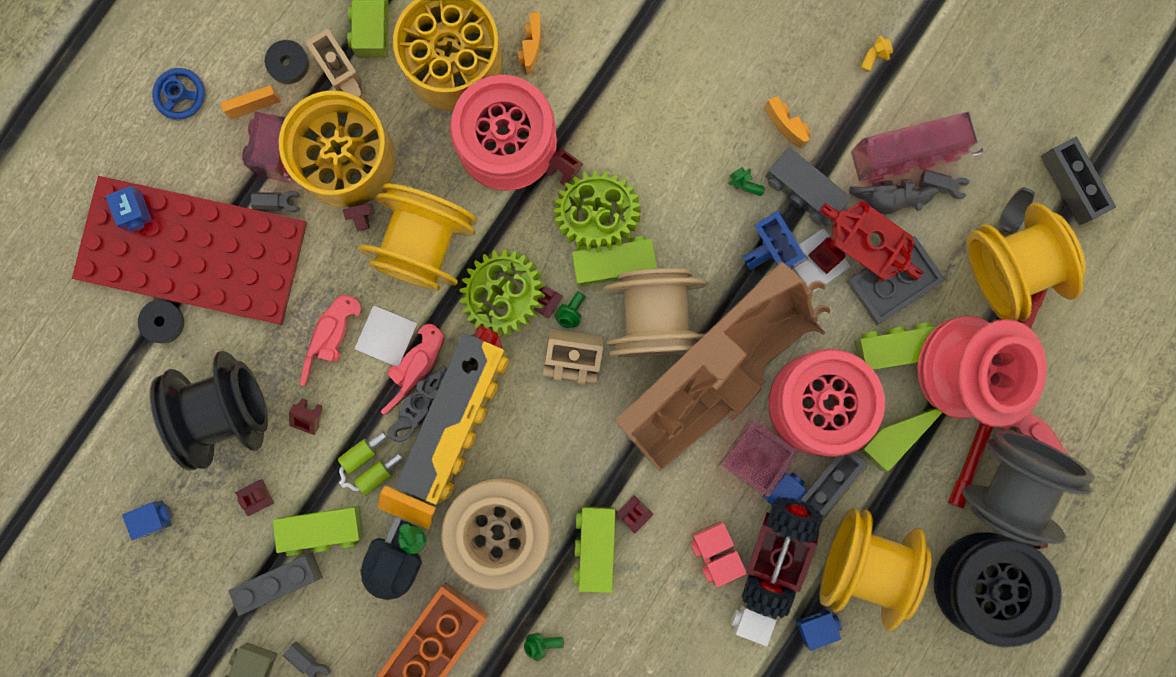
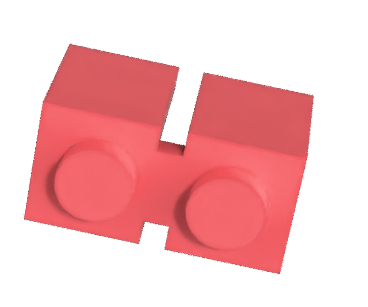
M722 521L691 534L694 541L690 545L696 557L702 556L706 566L702 567V571L708 583L713 581L718 588L747 574L738 552L734 548L711 559L709 558L734 546Z

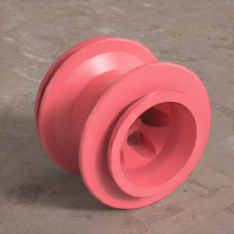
M494 75L478 80L463 92L454 107L451 116L450 133L455 151L467 173L486 187L510 191L529 186L540 179L550 166L548 162L556 152V125L550 103L540 90L522 78L512 75ZM512 116L520 118L521 120L514 121L512 120ZM488 124L490 126L489 130L482 132L483 128ZM502 126H507L509 133L500 135L498 129ZM525 131L529 136L527 139L522 140L518 137V134ZM489 142L496 144V148L492 151L486 149V145ZM508 146L516 148L513 154L505 153V149Z
M962 316L949 319L938 325L928 335L918 360L919 384L925 398L933 407L953 418L967 419L974 417L981 423L992 427L1011 426L1024 419L1037 405L1046 382L1047 364L1044 348L1033 330L1016 320L1004 319L990 323L977 316Z
M838 349L813 351L793 359L777 374L769 394V412L776 431L790 446L812 455L840 456L860 449L877 432L885 411L883 387L873 369L856 355ZM814 380L821 382L822 388L820 391L813 389L812 383ZM834 381L840 385V391H836L833 388L832 384ZM828 396H830L834 401V405L829 406L827 410L823 405V400L828 399ZM805 397L812 400V406L809 409H806L802 404ZM844 398H846L847 401L846 407L843 405ZM817 414L823 420L820 426H816L813 423V418ZM838 414L841 416V421L835 425L833 419Z

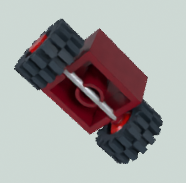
M783 497L782 499L777 498L774 500L770 513L766 512L747 569V574L750 575L747 578L742 593V601L747 603L746 606L748 608H754V612H762L763 616L766 617L769 614L772 618L776 619L777 616L784 618V616L789 615L796 596L795 593L796 591H801L818 543L819 529L823 520L822 514H819L820 511L813 509L812 505H805V502L801 500L797 502L794 498L789 500L787 497Z

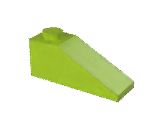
M932 408L880 427L870 441L858 450L881 471L889 472L943 412L937 408Z

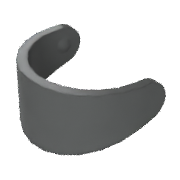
M1026 187L1017 190L1003 210L998 228L1009 234L1016 233L1024 221L1027 207L1034 200L1035 192Z

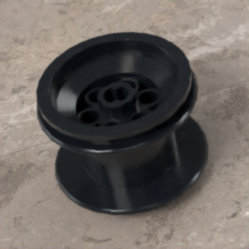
M219 351L216 353L213 360V376L191 384L181 372L175 369H168L163 375L155 377L151 383L150 404L157 431L171 457L183 469L187 471H193L198 468L207 469L213 461L214 444L234 436L246 448L252 451H258L261 448L264 432L268 427V414L263 394L249 367L242 361H237L228 352Z
M990 532L966 535L956 540L946 549L940 557L935 570L934 593L942 613L959 630L973 635L978 640L989 645L1018 647L1030 644L1049 631L1059 614L1062 592L1058 574L1050 561L1033 545ZM989 566H992L994 569L991 576L986 574V569ZM981 582L983 588L981 592L976 593L975 586ZM1000 585V588L1003 590L1002 594L997 590ZM990 601L991 608L984 610L985 603Z

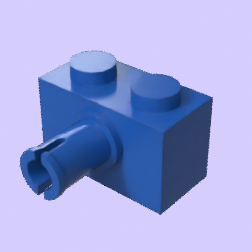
M779 211L754 225L763 239V245L743 255V259L747 262V266L751 271L771 258L775 259L778 265L783 262L790 269L808 260Z

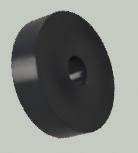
M280 40L271 45L267 50L265 67L276 81L283 84H293L300 81L306 75L309 69V58L305 50L297 42ZM285 59H291L289 65H283Z
M164 300L152 301L141 310L138 316V328L140 333L151 342L169 343L177 339L182 333L184 316L179 307L171 302ZM161 317H163L165 322L164 325L160 327L158 325V320Z

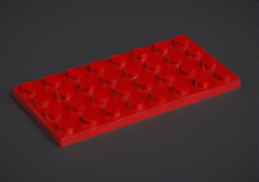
M98 176L72 279L283 325L307 222ZM129 186L142 192L152 219L151 222L144 224V228L133 232L116 226L105 197Z

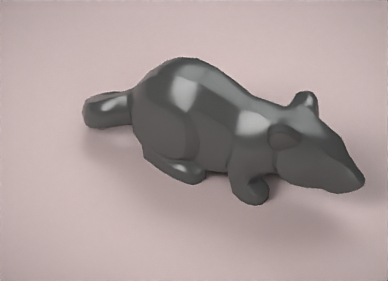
M903 179L900 186L893 184L892 180L872 182L871 187L850 186L849 194L866 201L869 206L881 214H891L902 208L914 207L917 211H920L925 204L933 199L939 190L932 186L914 189L916 182H912V179Z
M446 366L440 367L436 372L429 375L425 382L419 381L416 386V392L411 397L407 396L399 411V422L391 425L388 429V437L396 442L406 441L412 436L414 429L424 422L446 373ZM410 429L404 436H398L397 434L401 430Z

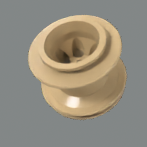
M647 269L618 274V280L622 282L609 284L603 290L612 294H624L626 335L606 342L608 346H614L615 351L609 352V356L642 357L686 354L705 335L690 331L688 290L706 287L708 281L688 278L693 276L692 270Z
M489 479L468 488L453 501L443 521L442 546L446 559L452 569L471 585L489 590L508 589L523 583L539 569L549 548L552 529L547 507L531 488L512 479ZM497 506L503 507L506 510L504 517H498L495 514ZM485 515L488 519L487 525H479L477 517ZM515 517L519 518L522 522V527L518 529L511 525V520ZM500 524L504 526L503 533L506 534L504 538H496L494 536L495 530L492 528L494 525ZM477 535H483L486 538L484 546L476 544L475 538ZM518 538L521 546L517 549L510 546V539ZM498 546L502 549L503 554L501 557H494L491 550L493 547Z

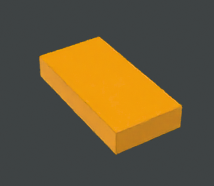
M268 85L223 101L220 104L223 112L233 119L279 103L281 100L277 91Z
M384 486L380 493L379 509L429 530L436 510L434 506L388 486Z

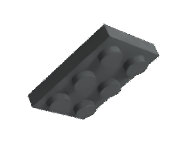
M916 236L913 237L914 246L910 257L912 259L911 263L924 271L917 281L906 272L900 271L889 279L879 282L877 281L878 276L867 268L847 280V283L876 325H879L945 281V278Z

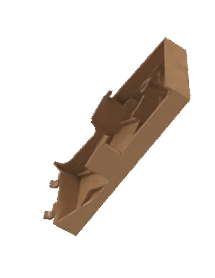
M781 262L615 420L622 431L659 472L732 410L734 413L729 417L732 421L741 414L761 391V386L766 383L763 378L764 368L775 357L807 332L816 331L822 335L825 334V331L817 323L818 315L822 312L830 313V307L819 305L813 310L810 300L815 289H825L823 282L813 281L807 286L801 277Z

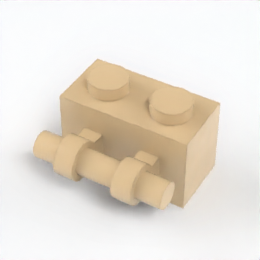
M549 329L545 356L546 365H544L543 376L553 377V380L556 381L568 379L577 381V384L585 385V382L596 384L597 373L594 372H599L604 347L603 336Z

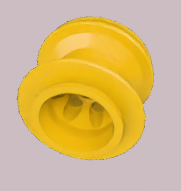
M384 184L382 187L384 193L376 195V199L380 204L392 210L393 213L380 248L369 245L357 246L361 253L374 259V261L369 260L368 266L395 279L429 290L439 291L440 285L437 282L446 285H457L458 281L454 277L440 269L453 234L463 236L475 235L476 231L471 225H476L477 218L456 204L432 194L402 185Z
M1030 204L1025 212V229L1007 237H1003L994 227L987 224L980 225L976 231L970 232L967 236L966 248L972 273L985 300L1001 320H1027L1031 313V295L1052 287L1058 294L1069 300L1079 298L1082 293L1086 264L1080 243L1066 220L1042 204Z
M851 508L841 520L827 554L820 583V603L824 606H830L833 612L841 611L851 596L881 606V621L884 629L892 631L903 620H908L914 615L923 598L931 569V551L926 547V538L922 529L914 528L900 544L871 534L872 517L870 512L866 509L859 512V510Z

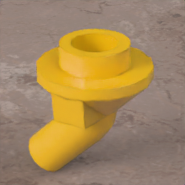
M881 35L878 36L874 46L867 52L860 68L870 72L877 57L886 61L890 60L889 54L893 53L890 40L888 38L884 39Z

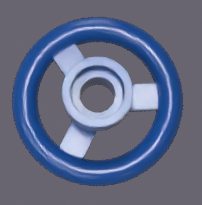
M173 68L165 71L157 78L153 86L152 98L155 107L162 115L171 119L181 120L193 116L200 110L205 99V88L202 80L194 72L185 68ZM177 76L189 78L195 84L197 91L187 90L185 85L177 79ZM161 89L164 96L168 98L164 104L161 101ZM180 89L179 94L174 95V92ZM185 99L195 100L193 105L184 111H171L178 102H182Z

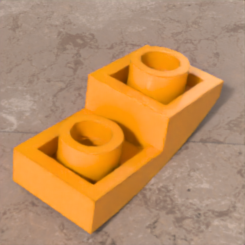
M540 12L529 14L530 23L525 24L527 40L522 41L523 50H518L520 67L525 66L527 75L533 73L540 53Z
M778 96L769 99L764 108L774 125L798 148L805 147L810 140V131L807 124L801 122L799 116L789 120L788 107L785 102L781 103Z

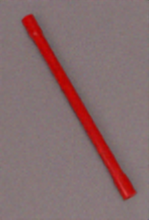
M1048 288L1031 295L1030 316L1025 321H1019L1020 323L1025 324L1030 329L1032 328ZM980 422L960 476L956 480L950 495L949 504L964 509L967 500L962 490L965 486L972 485L986 448V442L989 440L993 430L992 426Z

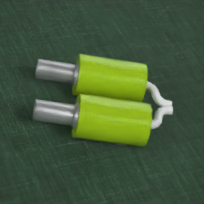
M383 431L369 442L366 439L361 440L338 458L341 464L339 470L341 481L339 484L342 488L349 487L352 491L360 490L367 496L393 476L391 470L404 461L402 455L398 453L386 463L379 460L354 480L357 487L350 483H344L345 475L343 470L351 474L376 455L374 449L388 439Z

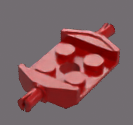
M864 201L857 203L846 211L841 210L838 212L827 203H824L819 210L820 213L834 223L832 226L830 248H838L877 275V281H885L900 271L906 272L916 281L923 274V270H920L911 263L912 259L910 257L914 246L913 236ZM871 233H875L880 237L881 243L879 247H875L870 243L869 237Z

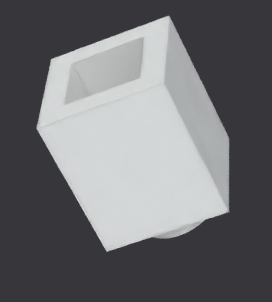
M741 605L740 610H735L731 625L734 626L733 632L736 635L768 646L777 620L769 614L766 617L763 616L762 612L756 613L753 608Z

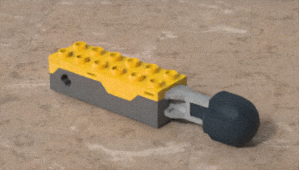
M483 326L477 327L474 335L463 332L395 485L396 488L406 491V495L432 506L450 498L455 484L451 483L453 477L461 473L466 459L462 458L466 449H471L476 440L477 434L473 433L477 424L483 423L488 409L484 408L488 398H494L499 384L495 383L499 373L504 375L510 362L506 358L508 353L503 350L498 333ZM477 361V371L471 370L469 374L467 370L469 363L474 364ZM397 516L386 540L377 538L371 541L360 571L365 589L374 597L384 600L396 599L407 593L422 565L420 555L404 552L400 548L398 541L399 529L402 525L420 526Z

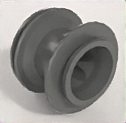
M996 430L993 439H989L986 445L989 451L1002 462L990 486L968 485L962 490L964 497L972 505L973 513L992 529L1025 544L1041 546L1044 543L1060 544L1065 542L1066 535L1051 517L1064 492L1075 495L1090 494L1092 489L1089 484L1093 483L1094 474L1073 457L1042 441L1010 430Z

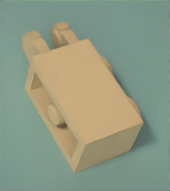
M329 28L307 40L305 43L336 91L347 92L366 101V97L358 85L362 83V80Z

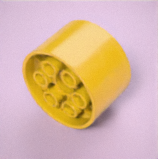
M414 0L401 13L393 35L395 57L411 89L426 104L440 110L453 111L460 96L469 86L488 76L502 74L503 56L497 28L490 12L478 0ZM448 18H459L455 23L447 22ZM428 25H433V28L430 31H422ZM471 33H478L480 35L475 41L467 40V36ZM447 36H453L455 39L447 38ZM421 49L428 51L423 58L415 57L416 52ZM450 49H454L455 53H451L450 57H446L445 53H449ZM475 51L491 52L490 59L488 60L476 55ZM474 60L473 65L470 67L461 66V64ZM429 66L427 75L423 81H420L416 76ZM444 67L448 68L445 75H435L436 71H440ZM460 72L465 84L456 87L454 74L458 76Z
M323 91L312 94L301 100L291 109L280 130L279 152L285 169L300 186L324 204L338 208H350L366 204L375 199L376 195L383 192V185L389 183L393 176L396 163L393 140L375 111L365 101L355 95L342 91ZM348 113L345 127L340 125L339 114ZM336 128L333 137H325L328 129ZM355 129H363L360 137H352V132ZM310 130L318 135L316 139L318 142L306 138ZM377 132L379 139L368 142L370 136ZM337 146L341 147L342 153L340 155L336 154L335 147ZM320 150L317 160H311L313 152ZM375 151L376 155L373 160L364 161V156L367 152ZM348 160L351 161L349 164L342 166ZM312 167L319 168L307 178L303 173L304 170ZM366 167L371 169V171L367 174L363 169ZM334 173V180L325 184V175ZM360 173L362 175L358 183L350 184V178L353 174ZM343 180L344 189L337 190Z

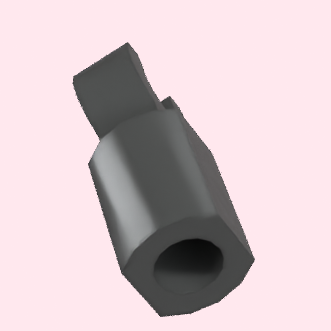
M924 169L919 181V187L932 186L937 188L940 193L946 194L949 192L953 198L963 199L966 197V194L959 192L957 186H966L970 181L963 177L954 180L949 175Z
M288 191L284 195L277 192H252L251 207L254 210L281 211L282 208H285L290 212H298L300 208L298 206H290L289 202L292 198H300V194L295 191Z
M297 641L283 655L302 674L306 673L308 677H316L317 672H322L325 676L331 673L328 666L317 664L315 662L317 659Z

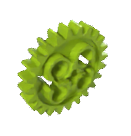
M594 170L593 176L589 177L586 172H583L582 180L574 176L573 185L566 182V191H558L559 199L554 200L555 209H553L556 227H560V235H566L568 243L576 240V248L586 244L587 251H590L592 246H596L598 252H601L602 245H606L609 250H612L613 242L621 246V237L630 239V231L637 230L636 222H640L641 212L639 195L634 194V186L627 187V179L618 182V174L608 178L607 171L602 176H598L597 171ZM584 196H592L591 198H584L583 200L584 206L582 205V216L586 220L582 222L576 221L578 219L577 208H581V198H583ZM570 199H572V201L575 202V206L571 205ZM611 200L618 201L616 202L617 213L615 214L612 211V203L609 202ZM622 214H623V218H624L625 223H624L622 220H620V215H622ZM614 215V223L610 226H603L604 223H611V216Z
M503 249L502 255H500L496 250H493L492 258L483 254L484 262L482 264L476 260L474 261L477 267L475 271L467 269L471 277L470 279L462 278V281L467 284V288H461L459 291L465 294L466 297L459 301L467 305L462 312L470 315L467 321L475 324L474 328L483 326L498 333L499 337H501L502 332L507 336H511L512 328L520 333V324L523 323L530 326L529 316L538 317L534 309L543 307L537 301L539 298L545 297V294L538 289L543 288L545 284L538 280L542 273L537 270L534 271L537 265L529 262L530 259L525 255L520 257L517 251H513L510 254L506 249ZM512 264H513V266H514V268H515V270H516L517 272H522V273H523V272H526V273L521 274V275L515 274V272L512 270V269H513ZM503 270L509 276H514L515 280L524 284L523 290L516 294L517 285L503 276L496 280L499 271ZM488 292L486 300L501 310L508 306L507 314L501 317V314L491 310V307L481 303L482 295ZM483 311L489 312V315L492 316V318L489 319V316H488L487 314H479V313H481V312H483Z

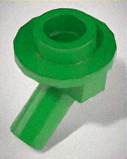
M741 167L729 175L732 180L728 184L734 186L735 189L741 188L745 192L758 196L764 194V186L749 182L753 179L750 175V168L745 171Z
M577 291L568 306L562 304L556 310L555 319L562 327L575 328L579 325L582 315L577 310L586 298L583 293Z
M404 524L400 527L398 538L400 548L409 554L420 552L426 544L424 531L420 527L410 526L409 524Z
M540 633L529 634L526 636V642L524 643L525 653L535 661H540L546 656L545 649L564 647L563 637L543 638Z

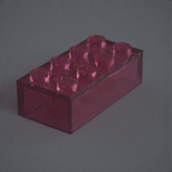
M965 112L863 138L851 151L859 182L868 179V183L883 180L885 175L891 173L894 174V177L910 172L909 169L919 166L920 170L934 167L936 162L942 160L945 161V164L961 159V156L970 153L969 149L976 145L978 141L970 114Z

